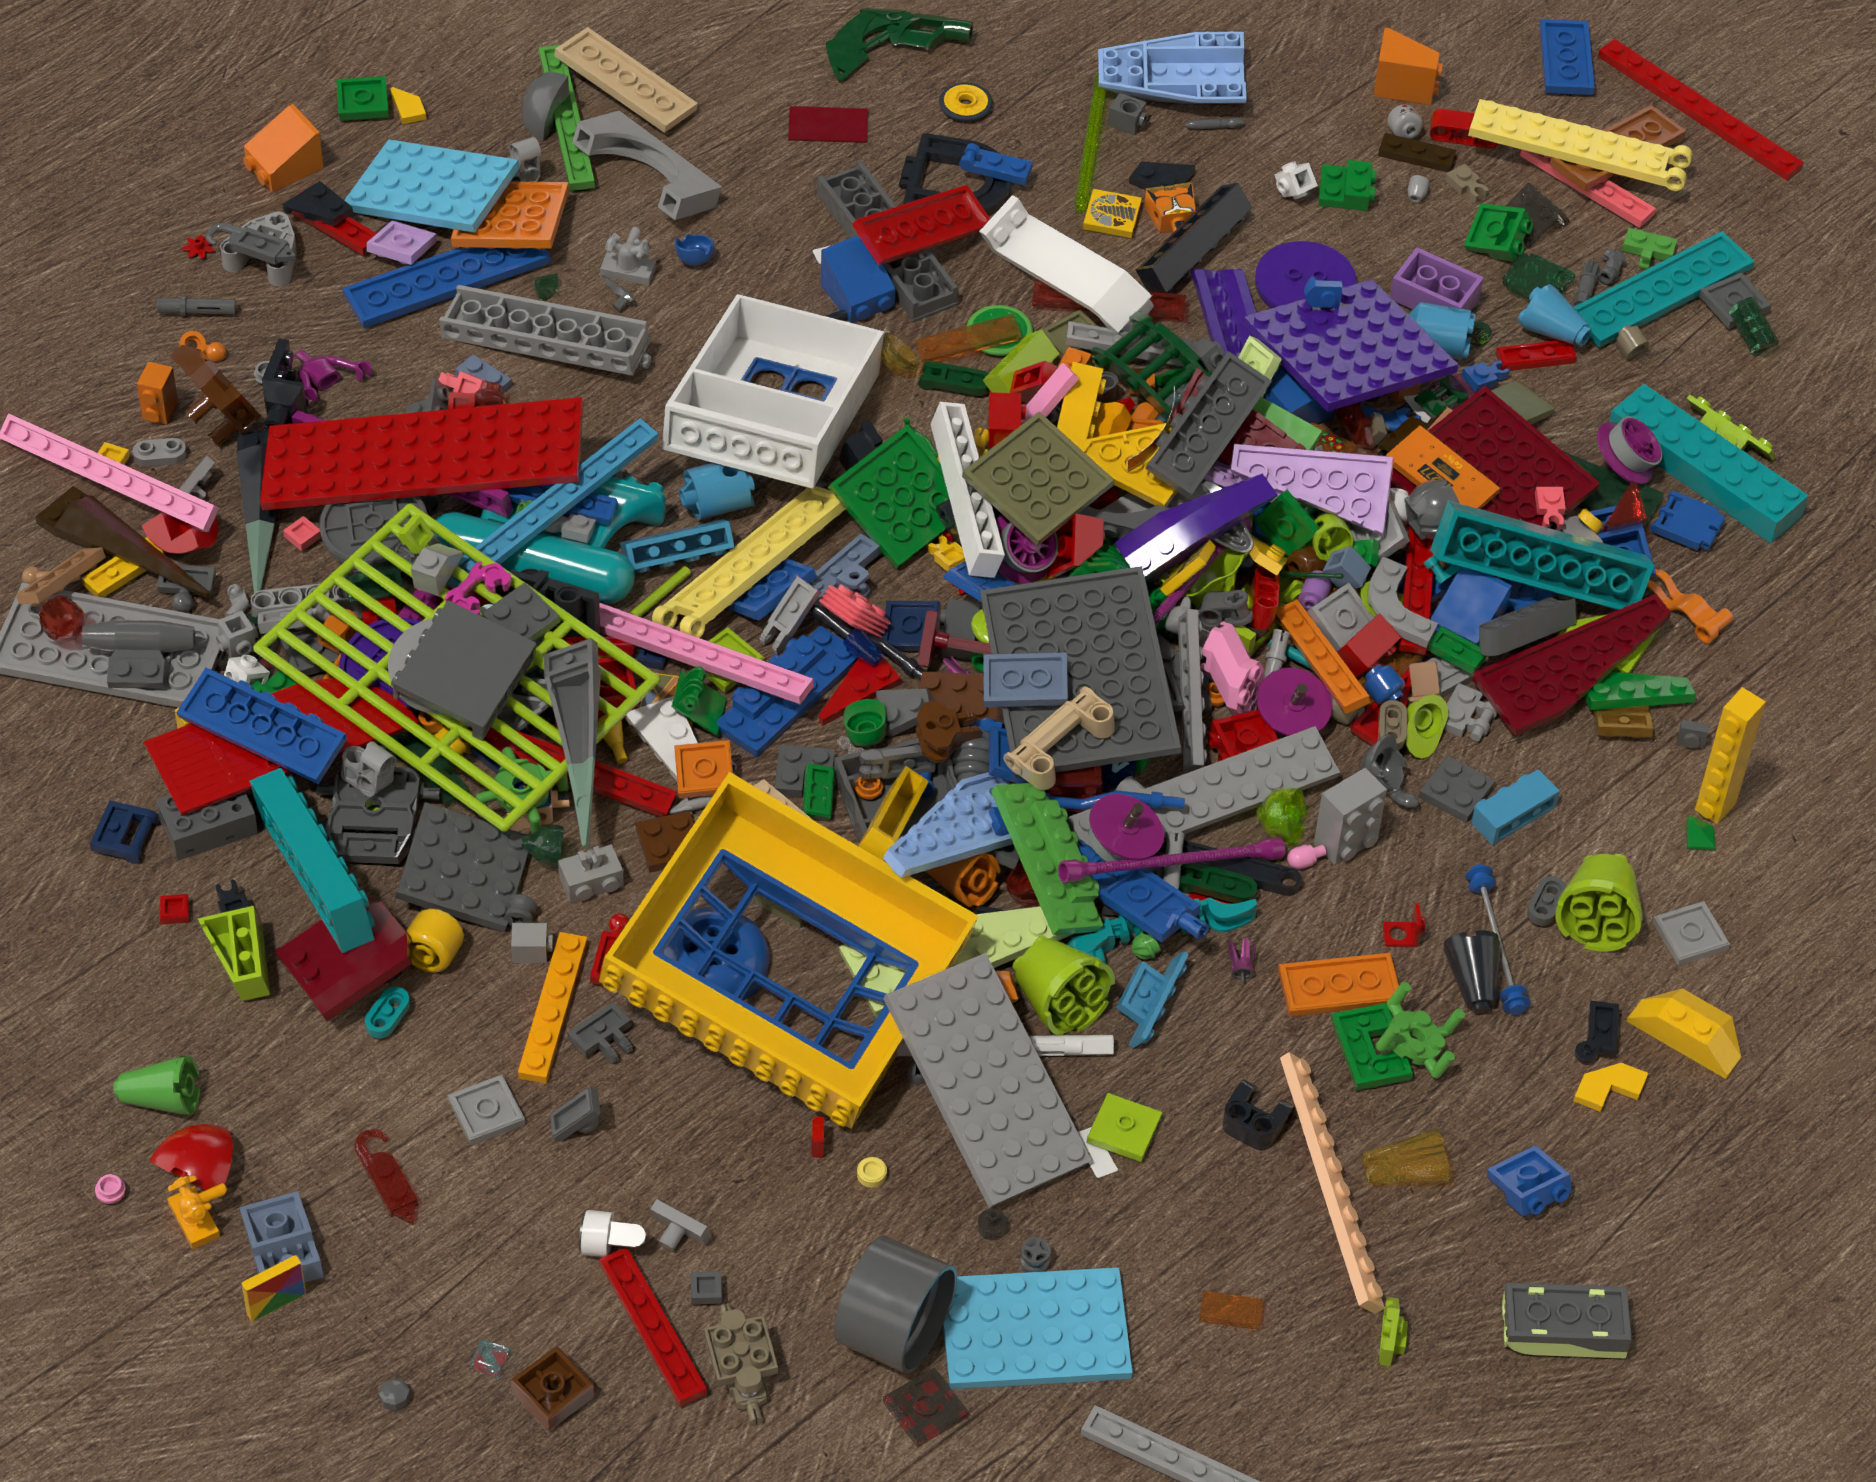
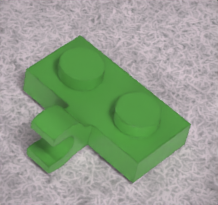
M1628 228L1622 251L1641 255L1638 267L1648 269L1651 258L1664 261L1673 256L1677 239Z

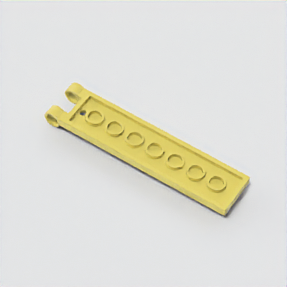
M1479 99L1468 136L1665 186L1673 191L1681 190L1684 187L1686 173L1683 168L1688 167L1692 159V150L1684 145H1679L1672 149L1660 144L1641 141L1637 138H1629L1613 132L1591 128L1587 125H1579L1563 119H1556L1540 113H1532L1517 107H1509ZM1676 155H1684L1687 159H1680ZM1667 163L1675 166L1668 171L1665 170ZM1670 177H1677L1681 181H1673Z
M814 486L813 489L807 487L668 602L658 606L653 612L652 621L673 628L677 621V615H684L685 617L680 623V632L700 638L704 633L705 625L709 621L713 620L716 615L731 605L744 592L751 589L761 578L768 575L773 568L786 560L790 554L804 545L817 532L821 531L830 521L839 516L845 510V507L830 490Z

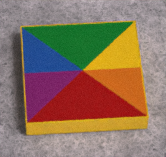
M296 1255L241 1283L247 1316L251 1322L306 1295L302 1265Z

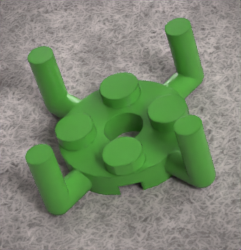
M505 747L502 750L504 755L541 781L552 772V770L546 771L538 763L537 765L529 763L527 759H516L510 747ZM502 766L494 778L522 800L534 790L530 786L521 790L514 788V785L521 780ZM567 773L557 782L559 791L569 789ZM490 790L479 793L475 797L487 807V802L497 800L507 812L510 813L514 809L513 806ZM549 791L526 812L530 822L531 835L534 838H540L543 834L537 807L547 802Z
M1401 982L1387 1001V1006L1394 1017L1389 1023L1387 1030L1376 1043V1048L1379 1051L1392 1049L1401 1058L1407 1056L1413 1059L1411 1063L1425 1065L1433 1078H1440L1455 1059V1055L1451 1051H1446L1436 1062L1435 1058L1445 1045L1443 1037L1452 1034L1465 1017V1013L1461 1009H1456L1443 1026L1436 1027L1425 1011L1411 1012L1402 1009L1400 1003L1411 987L1408 983Z

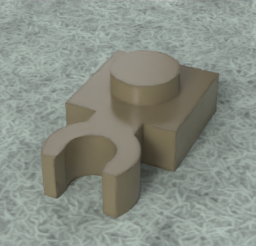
M1466 164L1446 173L1445 181L1460 195L1467 192L1471 202H1478V194L1484 198L1488 196V188L1480 184L1481 178Z

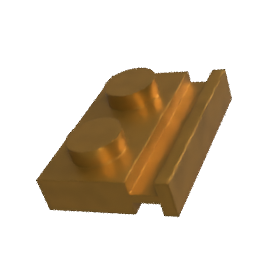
M1649 706L1593 710L1597 735L1606 737L1628 736L1633 738L1652 737L1653 724L1649 713Z

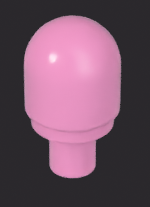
M1305 844L1293 848L1288 853L1287 861L1292 868L1301 870L1313 866L1317 862L1316 858L1327 855L1324 845L1313 848L1310 844Z

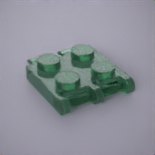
M1522 253L1513 263L1514 266L1510 267L1502 277V283L1507 286L1508 291L1529 300L1531 292L1536 287L1542 289L1548 284L1553 285L1563 294L1565 291L1564 287L1568 282L1574 280L1575 273L1533 253L1530 255Z

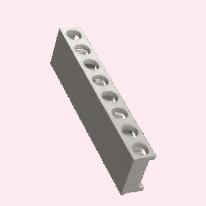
M462 285L457 286L455 298L445 316L439 319L442 333L441 338L632 376L651 341L647 321Z

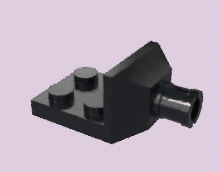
M281 338L278 339L262 378L267 415L263 425L267 432H269V426L283 425L286 422L293 423L292 416L297 410L307 414L304 383L295 382L296 370L292 369L294 353L290 351L289 340Z

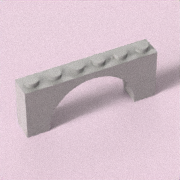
M621 111L578 122L572 143L587 155L615 154L630 157L654 167L668 179L670 184L663 187L658 208L674 220L716 208L722 186Z

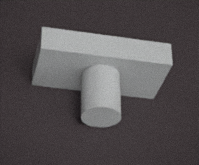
M658 1199L650 1208L656 1220L668 1225L658 1243L670 1251L675 1250L683 1235L706 1246L711 1238L706 1225Z

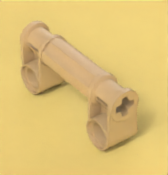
M1084 686L1080 689L1078 696L1072 701L1065 702L1035 730L1023 738L1020 746L1013 752H1007L1003 758L1006 765L1036 789L1046 790L1051 788L1056 781L1055 768L1052 757L1045 752L1077 724H1080L1097 738L1103 739L1111 736L1115 730L1113 708L1098 697L1090 688Z

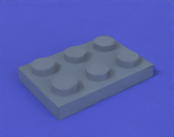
M1067 652L984 655V707L1063 705L1068 701Z

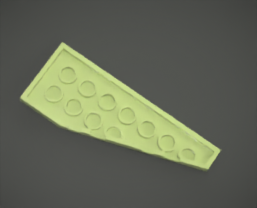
M1041 906L976 914L979 917L971 937L953 966L986 953L993 968L1022 956L1040 936L1059 941L1073 934L1053 935ZM845 944L839 947L840 954L854 978L867 957ZM875 962L861 983V986L886 994L891 993L895 990L907 970ZM865 998L875 1018H877L885 1003Z

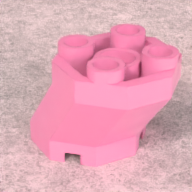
M1221 622V628L1214 627L1206 640L1202 650V656L1207 657L1206 664L1201 662L1200 670L1206 678L1214 680L1232 715L1255 711L1257 709V692L1266 677L1264 676L1265 669L1259 661L1251 659L1234 626Z

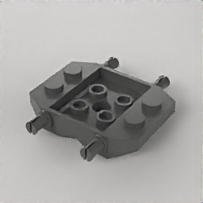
M394 767L393 782L374 796L367 797L350 783L344 781L340 773L336 774L334 784L319 783L316 788L317 795H333L332 809L329 813L326 828H324L328 838L327 841L332 840L338 853L337 858L342 856L345 862L399 864L410 851L416 831L420 801L423 799L440 800L441 788H424V784L420 783V778L413 768ZM373 804L381 806L378 810L370 811L367 809L370 805ZM343 829H352L356 832H361L363 830H380L384 833L398 831V834L395 835L372 833H348L343 832Z

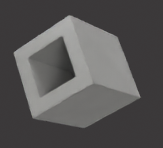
M512 923V963H547V952H553V934L547 933V923Z

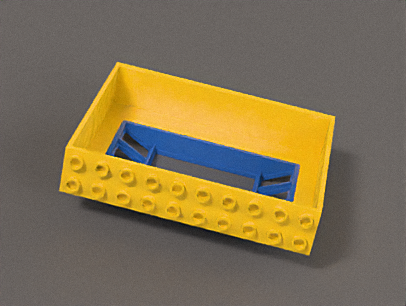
M729 772L604 957L599 982L610 992H618L627 997L628 1001L634 1006L644 1007L651 1011L658 1020L669 1022L678 1027V1030L685 1036L695 1037L702 1041L709 1050L713 1052L719 1051L726 1055L733 1064L739 1067L744 1066L753 1071L760 1080L770 1081L777 1085L784 1094L791 1097L796 1096L804 1101L810 1109L821 1111L830 1116V1119L837 1125L847 1126L852 1129L905 1044L883 999L886 993L861 986V983L875 962L907 970L894 991L953 967L968 943L979 916L910 876L901 878L891 869L888 863ZM722 863L748 887V890L734 911L730 910L707 888ZM756 894L764 896L867 957L831 1014L720 950ZM700 896L727 920L712 944L706 941L685 920ZM678 929L705 953L694 972L663 954ZM715 959L745 977L734 995L702 977L712 960ZM752 983H757L784 999V1003L774 1018L742 1000ZM855 995L885 1003V1006L870 1028L839 1019ZM792 1006L800 1008L824 1023L814 1042L782 1024ZM832 1029L864 1037L849 1062L822 1047Z

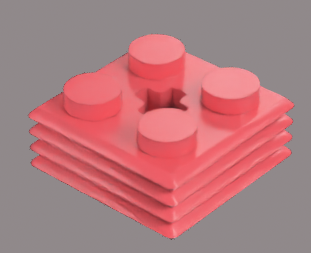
M842 584L838 588L829 585L828 590H825V594L822 595L823 599L819 600L821 605L849 625L871 636L882 638L881 634H885L884 630L888 629L887 625L891 624L890 620L884 617L887 613L885 610L875 604L871 606L868 598L858 592L854 593Z

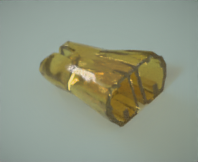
M1437 1128L1361 1154L1363 1166L1366 1168L1365 1174L1368 1184L1450 1182L1449 1162L1440 1130Z

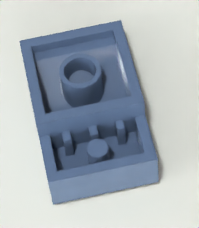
M298 1191L239 1207L258 1274L296 1255L302 1265L304 1283L324 1277L312 1231Z

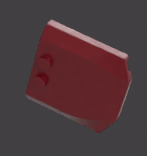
M367 897L369 906L365 908L366 911L370 912L375 923V927L371 928L374 940L342 953L322 919H319L273 950L276 957L289 974L294 977L326 1022L412 964V959L409 956L411 939L381 901Z

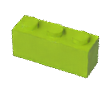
M1042 329L1027 334L983 381L991 392L1010 393L1014 371L1042 361H1047L1054 365L1053 360L1060 353Z

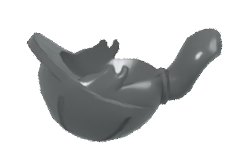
M1386 734L1365 752L1361 760V770L1366 768L1387 789V794L1394 802L1414 809L1418 806V798L1414 794L1401 790L1400 787L1404 779L1403 767H1408V764L1405 763L1406 759L1399 753L1394 736Z

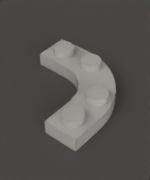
M1382 557L1369 584V606L1372 605L1377 615L1380 613L1401 638L1427 648L1437 629L1438 623L1411 612L1401 604L1396 591L1406 574L1407 566Z

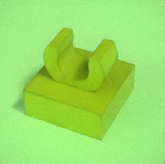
M413 515L396 536L402 544L408 547L411 553L419 554L432 539L434 533L421 515Z

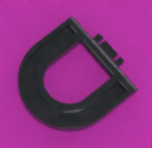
M928 133L922 134L916 156H906L899 187L906 188V193L902 205L941 193L939 191L920 189L927 161L959 166L962 156L965 155L964 151L967 145L971 143L976 144L983 150L999 152L983 143ZM981 175L985 183L973 194L988 216H991L1009 199L1012 182Z

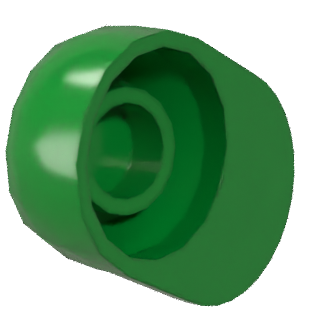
M863 699L855 701L844 710V726L846 735L852 744L859 747H871L877 745L885 738L887 731L886 710L882 702L874 699Z

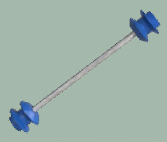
M1478 864L1470 868L1465 878L1470 882L1468 888L1472 893H1482L1492 931L1499 936V955L1508 983V987L1502 990L1499 995L1500 1000L1504 1002L1502 1008L1505 1012L1513 1015L1521 1014L1531 1004L1530 998L1526 996L1528 990L1525 986L1514 985L1487 893L1496 885V880L1492 877L1493 870L1489 866Z

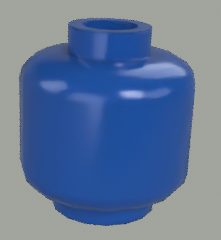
M1377 665L1365 676L1364 688L1377 704L1382 705L1389 700L1399 701L1403 697L1401 691L1404 689L1405 682L1390 665Z

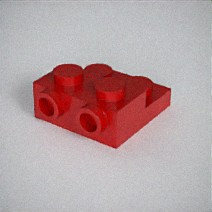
M1259 710L1214 720L1211 724L1210 733L1207 735L1210 748H1217L1219 752L1218 762L1279 740L1273 728L1262 718Z

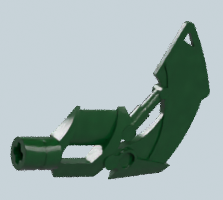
M863 8L860 9L858 15L848 21L838 31L832 40L826 42L827 56L837 81L843 82L869 59L867 55L869 50L878 45L881 46L888 41L892 45L905 44L926 47L925 49H929L945 40L970 43L973 35V21L920 13L911 14L906 12L907 10ZM922 25L937 27L938 29L936 31H931L917 28ZM885 30L868 42H863V39L868 35Z

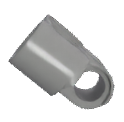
M531 137L511 143L509 145V158L518 160L520 168L510 182H537L540 178L541 149L537 139Z
M375 742L367 743L365 750L358 746H350L343 752L340 775L344 781L360 790L363 795L372 797L393 782L396 758Z

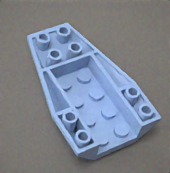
M1192 32L1098 49L1099 87L1118 94L1122 93L1134 98L1167 103H1246L1244 32Z

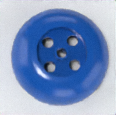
M712 906L693 909L685 919L710 944L716 939V937H710V935H718L727 922ZM742 914L720 950L766 977L769 967V949L766 939L758 926ZM678 929L663 952L664 955L693 972L705 955L680 929ZM729 948L733 955L727 953L726 950ZM715 959L712 960L702 975L705 979L733 995L745 978L740 973ZM752 983L742 1000L744 1001L751 997L761 986L757 983Z

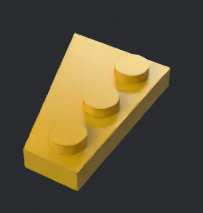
M1251 535L1253 547L1248 552L1256 563L1278 575L1287 562L1288 558L1284 556L1286 552L1275 544H1272L1270 547Z

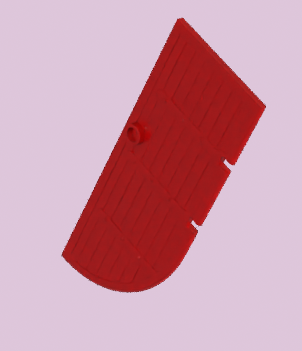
M337 679L313 680L338 699L349 690L347 686ZM300 684L271 693L278 702L282 704L289 702L306 715H309V713L315 714L324 721V724L345 733L348 739L336 757L343 755L345 749L350 746L364 747L369 742H377L376 739ZM373 685L368 687L372 692L420 725L413 712L399 699L393 698V695ZM360 696L348 705L389 736L406 731L405 728ZM192 723L143 741L181 816L252 789L250 780L281 768L286 776L294 773Z

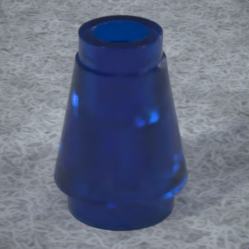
M855 628L843 642L847 652L873 667L884 656L864 630L860 631Z

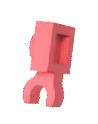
M460 371L458 376L448 372H441L439 381L442 384L454 388L453 392L476 393V405H478L486 380L464 371Z

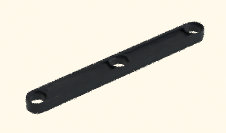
M1070 811L1067 812V815L1070 817L1079 812ZM1187 840L1183 842V850L1186 853L1217 849ZM1167 841L1163 842L1159 851L1153 856H1162L1166 853ZM1251 857L1199 862L1200 864L1249 876L1256 882L1257 889L1284 896L1295 895L1300 890L1301 874L1296 869ZM1283 878H1292L1296 884L1286 886L1281 880Z

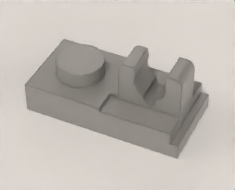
M206 456L179 490L202 500L206 493L197 484L199 483L203 486L210 478L212 473L209 469L215 462Z

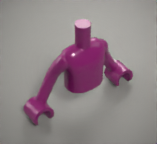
M300 350L296 354V358L303 363L300 366L298 375L302 383H304L307 407H309V400L317 403V392L311 387V383L319 390H325L339 380L340 373L332 365L356 371V379L359 381L363 380V373L371 376V364L367 361L355 363L334 356L312 358L304 350Z

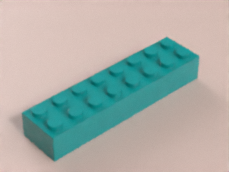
M1643 384L1611 411L1609 422L1618 424L1624 417L1631 416L1643 422L1653 432L1662 450V459L1657 464L1658 467L1769 543H1773L1803 516L1809 497L1808 494L1647 385Z
M1449 500L1447 501L1430 549L1435 558L1443 562L1618 610L1642 600L1654 568L1652 561L1644 554Z
M279 768L250 780L262 823L341 952L345 953L374 940L371 928L375 927L372 915L365 908L369 906L368 899L363 890H357L359 887L352 873L347 874L348 868L342 856L337 858L338 853L332 840L327 842V834L322 824L316 825L318 822L312 808L306 809L308 806L302 792L296 793L298 790L292 776L286 777L283 770Z

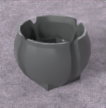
M1443 478L1421 483L1412 491L1410 496L1404 498L1407 522L1421 540H1434L1448 500L1459 503L1451 485L1445 486L1447 480Z

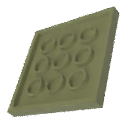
M1037 412L962 473V477L1037 546L1070 521L1074 514L1080 513L1114 484V479L1040 412Z

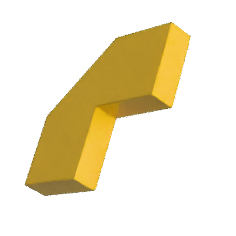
M1618 1063L1586 1073L1581 1080L1573 1102L1601 1112L1610 1090L1638 1100L1648 1073L1624 1063Z

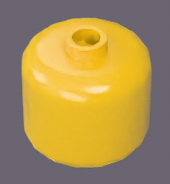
M439 909L422 910L415 916L406 930L411 939L409 956L412 959V965L425 972L437 973L444 971L463 944L464 933L459 922L449 913Z

